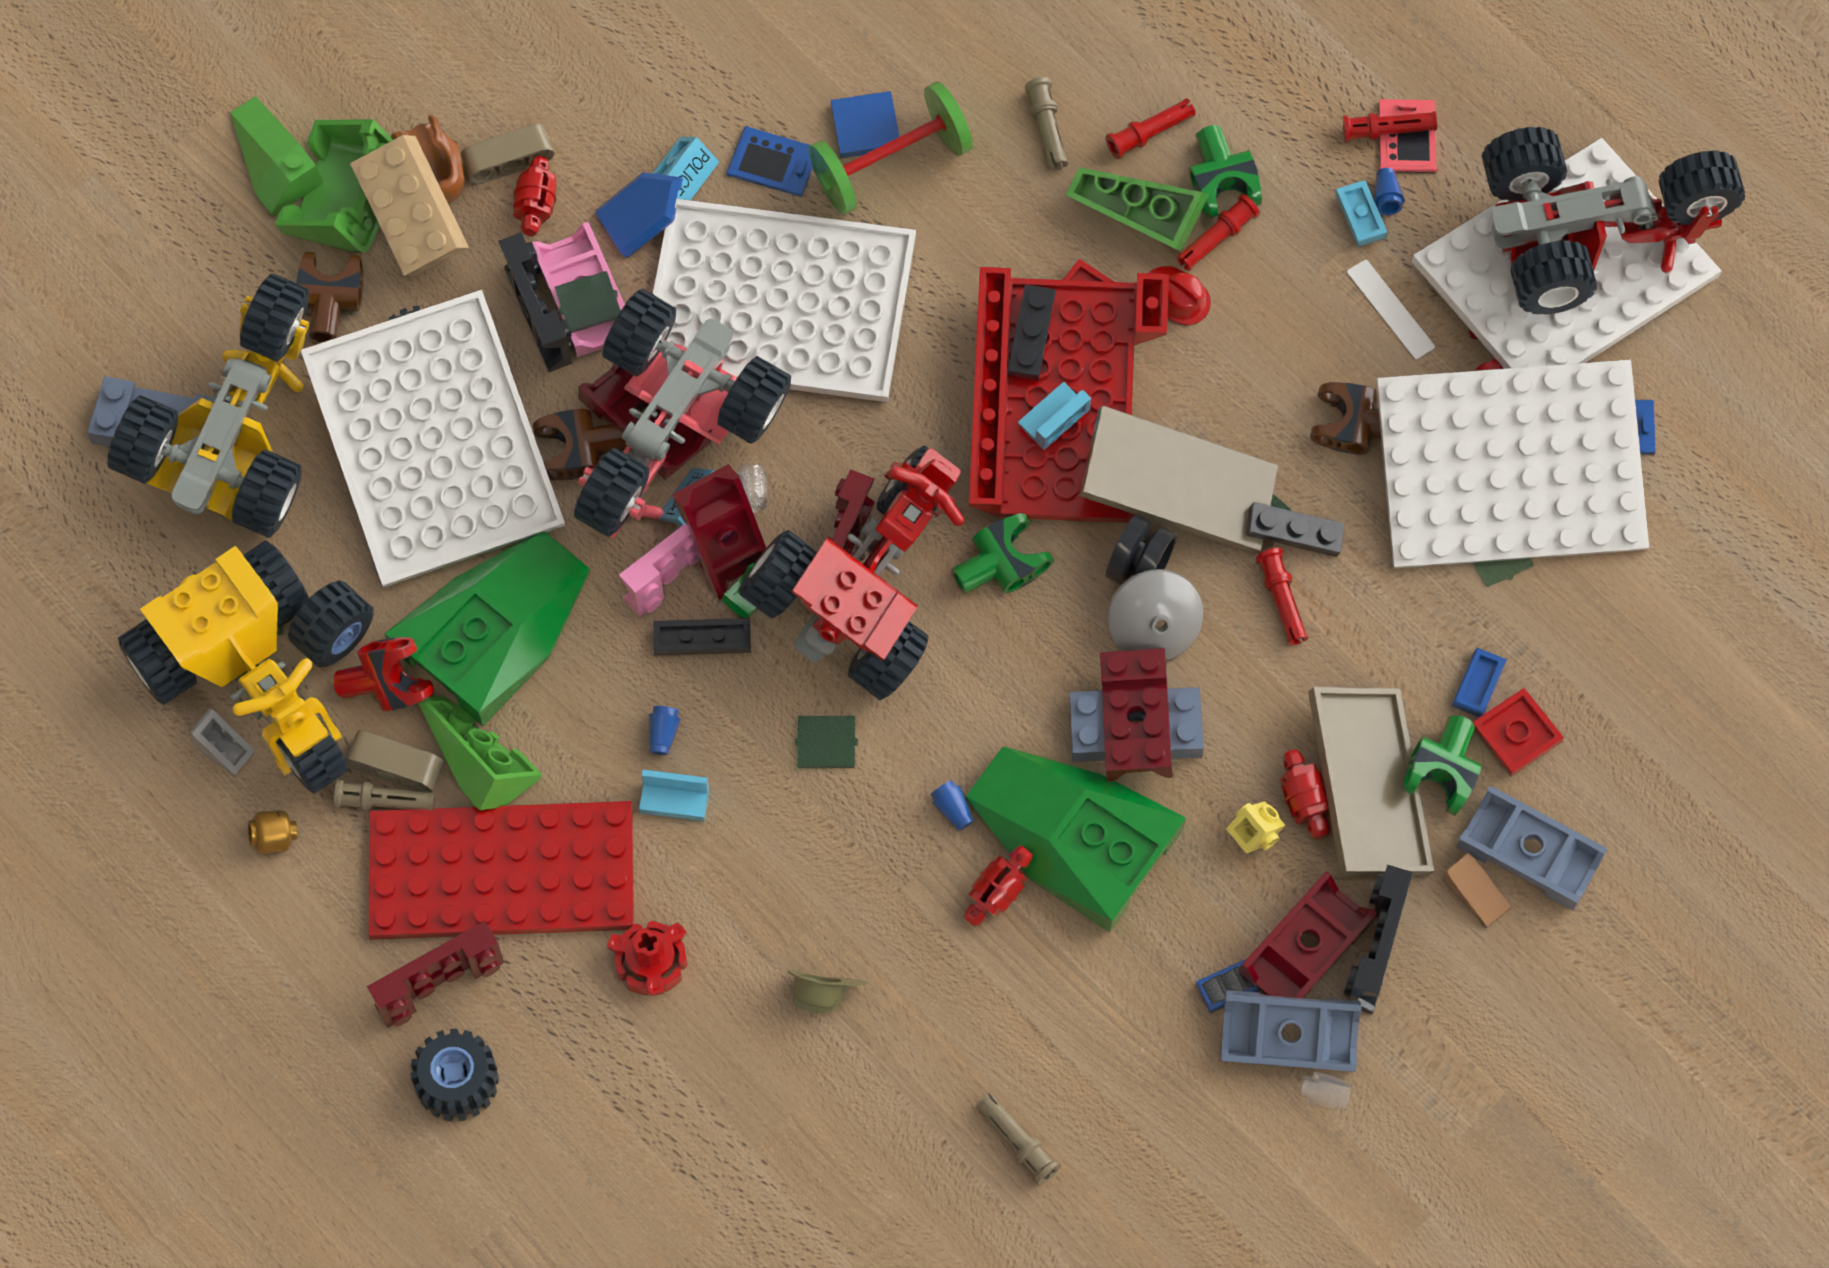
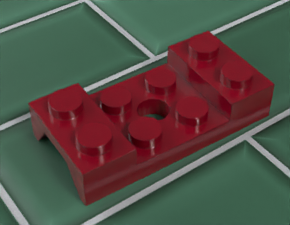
M615 364L594 383H582L578 386V399L599 419L604 416L622 433H624L630 422L636 424L639 420L631 415L629 410L631 408L637 410L642 406H649V403L624 389L633 375ZM655 410V412L658 413V416L656 417V419L654 417H651V422L655 423V421L662 412L661 410ZM678 422L673 431L683 437L685 442L681 444L669 437L666 443L670 444V447L657 473L664 480H667L708 446L711 440L683 423Z
M729 464L672 494L680 516L687 524L702 563L700 566L708 587L719 601L726 593L728 583L743 575L747 567L751 563H755L766 549L741 479ZM732 531L731 536L727 540L721 541L722 536L726 532Z
M851 469L847 478H841L836 487L835 496L838 497L835 509H838V515L834 523L836 531L833 538L828 537L850 555L855 544L848 540V535L852 534L859 538L860 531L875 504V501L867 496L873 485L874 478Z
M1165 648L1100 652L1107 782L1115 781L1125 773L1151 771L1165 778H1173ZM1139 711L1146 717L1141 723L1135 724L1127 719L1129 714Z
M1326 871L1246 959L1239 973L1267 996L1306 998L1311 993L1313 987L1344 952L1374 922L1377 912L1370 908L1360 907L1338 889L1332 875ZM1303 934H1312L1317 938L1318 945L1314 948H1307L1301 943L1300 937Z
M483 921L373 982L367 988L387 1028L392 1025L400 1026L408 1022L412 1018V1014L417 1012L412 1001L416 997L422 999L429 996L435 991L436 986L445 981L453 982L459 979L468 968L475 979L480 976L488 977L500 969V965L504 963L496 938L486 921Z

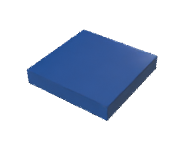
M891 91L831 100L840 159L864 155L900 137Z

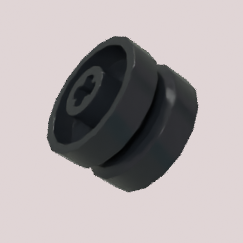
M1135 514L1125 527L1115 546L1106 570V578L1123 584L1131 576L1155 569L1165 570L1173 553L1178 534L1164 527L1158 528L1152 534V522Z

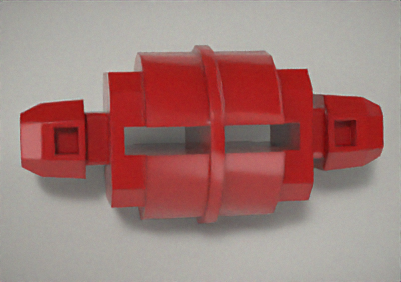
M536 156L530 162V166L519 175L513 192V215L516 219L521 220L522 233L530 237L537 234L540 226L551 217L557 199L556 175L549 172L548 160L542 156Z
M1294 749L1283 755V764L1287 772L1280 778L1282 784L1280 787L1285 798L1284 802L1287 804L1290 814L1295 819L1297 825L1308 823L1307 829L1315 840L1324 838L1329 834L1330 827L1327 818H1324L1329 814V807L1322 774L1318 771L1316 764L1304 766L1306 762L1302 753L1298 749Z
M1024 846L1017 847L1009 855L1011 857L1009 861L1000 855L995 861L992 860L984 871L980 872V876L972 884L973 889L969 892V895L976 903L969 905L965 911L964 919L973 926L980 925L988 917L986 915L988 911L998 917L1002 911L1005 912L1013 901L1017 900L1016 897L1025 887L1024 883L1028 879L1020 870L1023 867L1027 868L1033 857V854Z

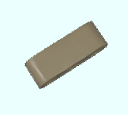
M542 124L529 125L474 143L464 148L461 152L462 161L473 184L486 183L525 170L536 156H542L549 161L555 155L547 131Z
M360 730L356 732L345 758L347 765L353 769L422 792L433 791L444 765V761L435 754Z

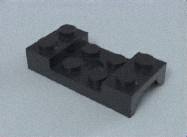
M522 232L499 240L500 248L507 262L504 270L548 372L572 364L570 352L574 351V346L570 338L572 334L566 319L560 321L556 310L548 313L543 298H539L536 291L538 289L536 275L541 273L536 260L538 256L532 241L526 243Z
M1387 865L1384 875L1377 874L1369 902L1375 905L1374 911L1377 912L1376 917L1379 920L1368 958L1361 956L1359 966H1351L1344 995L1350 996L1349 1000L1361 1002V1011L1370 1014L1374 1012L1413 874L1412 871Z

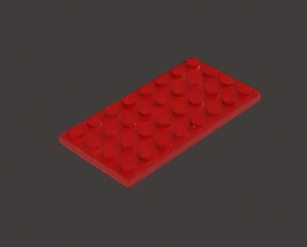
M632 801L510 805L479 810L476 807L433 808V811L423 809L370 811V940L456 937L483 921H486L493 935L628 930L634 925Z

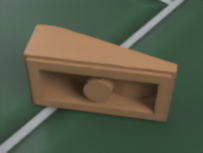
M1467 853L1445 871L1442 880L1486 928L1511 909L1512 906L1470 853Z

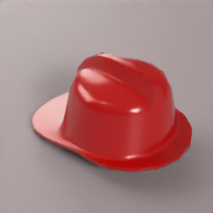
M1160 266L1148 272L1153 274H1169L1168 318L1181 325H1193L1206 318L1210 310L1211 299L1207 289L1197 277L1173 266Z

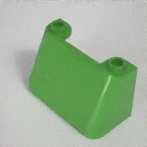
M374 119L315 120L308 137V145L312 153L318 158L316 166L323 184L304 196L300 208L296 205H285L282 207L275 226L287 236L350 252H367L373 244L379 223L350 163L393 141L391 136Z

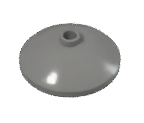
M1161 569L1144 571L1126 580L1113 595L1107 613L1109 633L1121 651L1165 648L1166 661L1179 656L1192 645L1201 630L1203 622V605L1194 586L1178 573ZM1158 621H1165V624L1161 628L1155 627Z

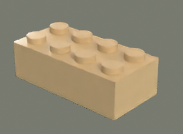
M402 135L350 163L404 276H417L469 248L416 136Z

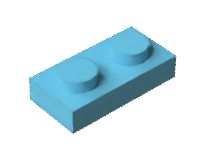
M1365 180L1336 189V198L1357 247L1387 238V229Z

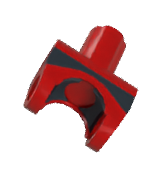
M410 637L387 638L364 645L357 651L362 665L337 670L334 674L333 683L337 695L343 699L374 693L382 711L401 709L421 702L428 698L435 689L431 680L411 677L401 667L400 659L412 655L417 650L413 638Z

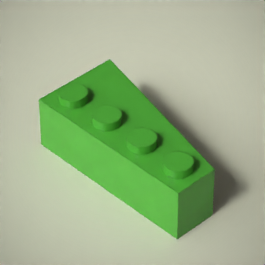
M1079 167L1066 196L1170 247L1182 251L1209 194Z

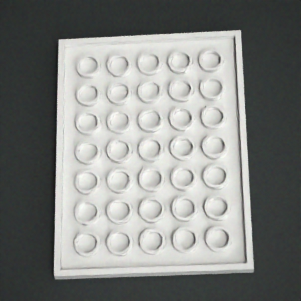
M1601 138L1565 160L1567 176L1565 180L1561 181L1562 184L1549 193L1556 192L1564 187L1584 183L1585 181H1593L1594 188L1607 186V179H1611L1613 184L1623 183L1627 178L1636 175ZM1648 189L1649 195H1651L1652 198L1657 199ZM1501 200L1498 203L1507 202L1509 200ZM1495 205L1414 254L1411 260L1415 267L1504 369L1586 363L1718 278L1722 271L1696 242L1688 245L1684 238L1676 240L1677 246L1673 269L1669 273H1664L1660 268L1664 248L1663 240L1654 243H1628L1622 240L1618 227H1605L1607 237L1594 270L1597 282L1595 294L1583 304L1564 312L1547 315L1527 313L1523 311V308H1520L1510 271L1511 263L1508 252L1503 253L1502 249L1498 248L1494 241L1492 210L1496 207Z
M676 199L675 208L677 210L675 220L665 228L653 295L676 308V319L666 339L668 342L672 340L676 344L688 348L704 322L708 319H714L730 328L733 332L732 340L729 343L730 348L724 357L722 369L736 378L750 360L759 356L791 375L790 390L888 402L916 240V230Z
M482 290L301 350L383 588L523 541L535 534L549 532L565 526Z
M1631 360L1376 379L1393 569L1643 551L1649 549Z

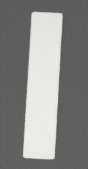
M1364 260L1347 270L1352 280L1415 359L1420 358L1435 348L1429 337L1368 260Z

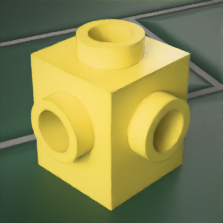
M1264 801L1254 805L1251 803L1244 805L1235 814L1236 818L1226 830L1247 854L1261 848L1264 850L1271 848L1280 839L1278 834L1286 825L1279 818L1276 809Z

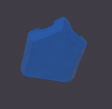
M642 172L596 209L597 216L619 252L625 258L630 257L674 222L677 210L675 204L678 191H681L682 177Z

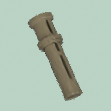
M1036 78L1026 83L1025 92L1030 95L1032 103L1031 115L1037 119L1048 167L1051 170L1062 169L1060 162H1062L1063 167H1066L1068 160L1066 159L1055 116L1058 106L1053 101L1050 91L1052 87L1051 80L1049 78Z
M337 779L334 792V808L340 809L341 806L361 807L362 811L371 810L372 807L433 811L436 794L435 792L377 788L371 782H364L363 785L350 784Z
M993 1093L987 1094L977 1103L976 1108L1016 1152V1160L1019 1164L1024 1163L1036 1177L1035 1182L1038 1185L1045 1183L1057 1173L1061 1164L1049 1157L1042 1149V1142L1039 1139H1032L1023 1130L1021 1125L1002 1106Z

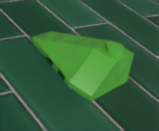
M256 96L230 112L254 193L272 217L278 214L285 205L293 204L323 184V180L313 160Z
M445 696L426 698L418 703L460 789L470 799L472 805L479 810L506 806L540 780L542 774L523 753L516 748L510 752L499 744L498 740L500 737L493 731L487 733L474 725L475 719Z

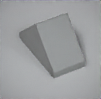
M211 708L189 732L196 749L232 775H236L255 752Z

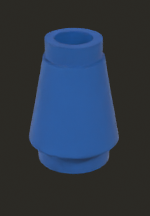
M1382 168L1376 173L1374 201L1379 213L1383 215H1394L1400 212L1405 202L1392 168Z
M653 706V712L649 713V752L658 755L669 754V749L681 721V718L678 717V709L667 706Z
M951 780L930 794L934 799L932 804L958 831L974 822L960 785L956 786Z

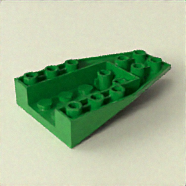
M541 532L455 577L384 634L386 639L398 637L413 638L417 650L403 660L411 667L415 664L420 666L457 697L460 708L484 726L549 659L591 570L549 534Z
M1004 746L965 798L1009 855L1021 845L1033 854L1027 868L1023 867L1021 869L1028 879L1109 933L1129 907L1131 897L1162 854H1167L1180 836L1186 821V817L1116 781L1107 782V777L1102 774Z

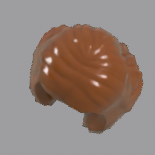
M428 115L429 123L417 125L411 131L406 130L405 134L402 131L393 132L391 139L394 140L402 135L416 136L449 204L460 196L464 188L461 155L457 141L452 140L445 134L436 117Z

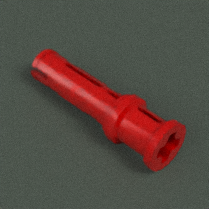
M1185 98L1183 101L1140 123L1132 121L1128 123L1127 128L1115 134H1107L1105 140L1108 149L1116 159H1121L1124 153L1133 148L1144 147L1148 139L1190 117H1194L1196 111L1193 104L1188 106L1187 104L1190 103V100Z
M1436 111L1378 117L1374 113H1369L1365 117L1354 118L1343 115L1345 143L1350 142L1351 139L1370 138V140H1376V138H1379V135L1437 131L1438 128Z
M1241 194L1237 198L1238 202L1229 210L1219 213L1218 221L1176 256L1181 266L1186 264L1184 266L1185 270L1190 271L1193 266L1229 235H1238L1245 223L1251 218L1256 219L1260 215L1258 207L1248 196Z
M1281 548L1268 549L1259 553L1255 560L1257 564L1261 565L1265 577L1264 587L1272 592L1288 644L1298 645L1302 643L1301 638L1304 642L1308 640V635L1304 629L1290 588L1292 576L1286 571L1283 563V550Z

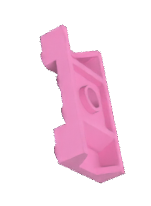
M586 222L579 227L573 236L550 245L537 241L532 242L538 256L536 260L541 276L548 286L561 319H566L572 334L570 338L577 358L603 348L611 326L625 305L590 224ZM580 281H586L591 285L585 292H578L574 289L575 284Z
M686 523L619 574V578L629 591L623 597V600L639 617L646 612L651 613L662 604L664 599L662 584H670L677 578L680 570L688 564L691 566L700 560ZM732 531L726 532L722 536L721 541L727 540L731 536Z

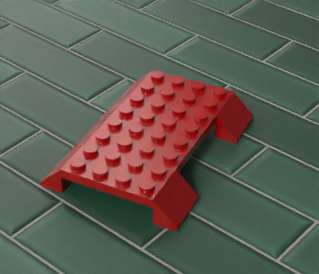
M980 267L969 506L1000 518L1023 513L1026 514L1028 519L1129 523L1135 514L1079 496L1098 410L1103 405L1132 415L1134 346L1167 335L1169 274L1137 273L1136 283L1011 278V268ZM1025 284L1056 290L1039 381L1008 375ZM1063 382L1076 394L1081 390L1085 391L1091 397L1090 410L1045 450L1018 425L1019 420Z

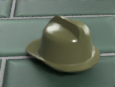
M787 971V973L795 976L793 1005L796 1008L814 1013H826L839 1006L848 986L867 984V981L859 979L822 977L799 971Z

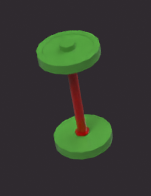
M937 81L924 89L926 105L932 118L930 122L843 166L834 151L823 140L808 147L810 161L816 177L829 201L839 213L845 215L857 208L855 194L848 176L937 131L955 155L961 156L973 149V141L965 117L950 91L942 83Z

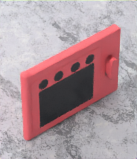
M1379 99V117L1435 111V100ZM1435 131L1380 135L1379 170L1382 168H1392L1394 172H1437Z

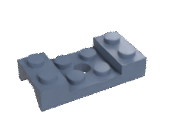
M104 376L87 433L91 443L110 446L123 414L130 403L139 395L175 409L178 414L200 398L215 403L217 397L196 394L195 398L138 388L135 382Z
M1200 687L1168 689L1172 759L1202 758L1204 746ZM1102 691L1070 692L1072 762L1105 761ZM1135 711L1129 714L1127 719L1129 721L1138 720L1142 722L1146 716L1142 712Z
M1491 785L1467 829L1460 836L1456 847L1466 853H1470L1473 857L1484 863L1490 860L1545 890L1544 895L1572 911L1577 906L1607 851L1606 847ZM1527 839H1535L1541 844L1542 849L1537 853H1530L1524 848L1523 842Z
M1226 990L1221 1061L1356 1072L1361 1002L1331 998L1317 1000L1267 996L1256 992ZM1294 1023L1300 1027L1301 1033L1296 1040L1288 1041L1282 1037L1281 1030L1286 1024Z

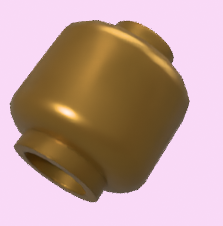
M284 810L257 812L253 820L248 821L249 845L255 846V849L260 854L287 852L291 846V841L297 840L296 821H290L289 815Z

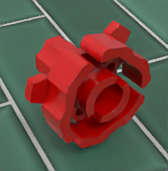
M650 921L647 924V928L643 929L640 924H634L623 935H611L607 948L615 953L614 960L617 977L620 980H626L629 991L641 995L650 994V996H657L671 990L682 981L680 969L687 967V956L682 942L687 932L683 926L677 922L668 927L665 924ZM675 950L679 955V967H676L668 977L661 978L663 974L672 968ZM624 960L631 972L647 981H637L630 976L626 978V972L623 968Z

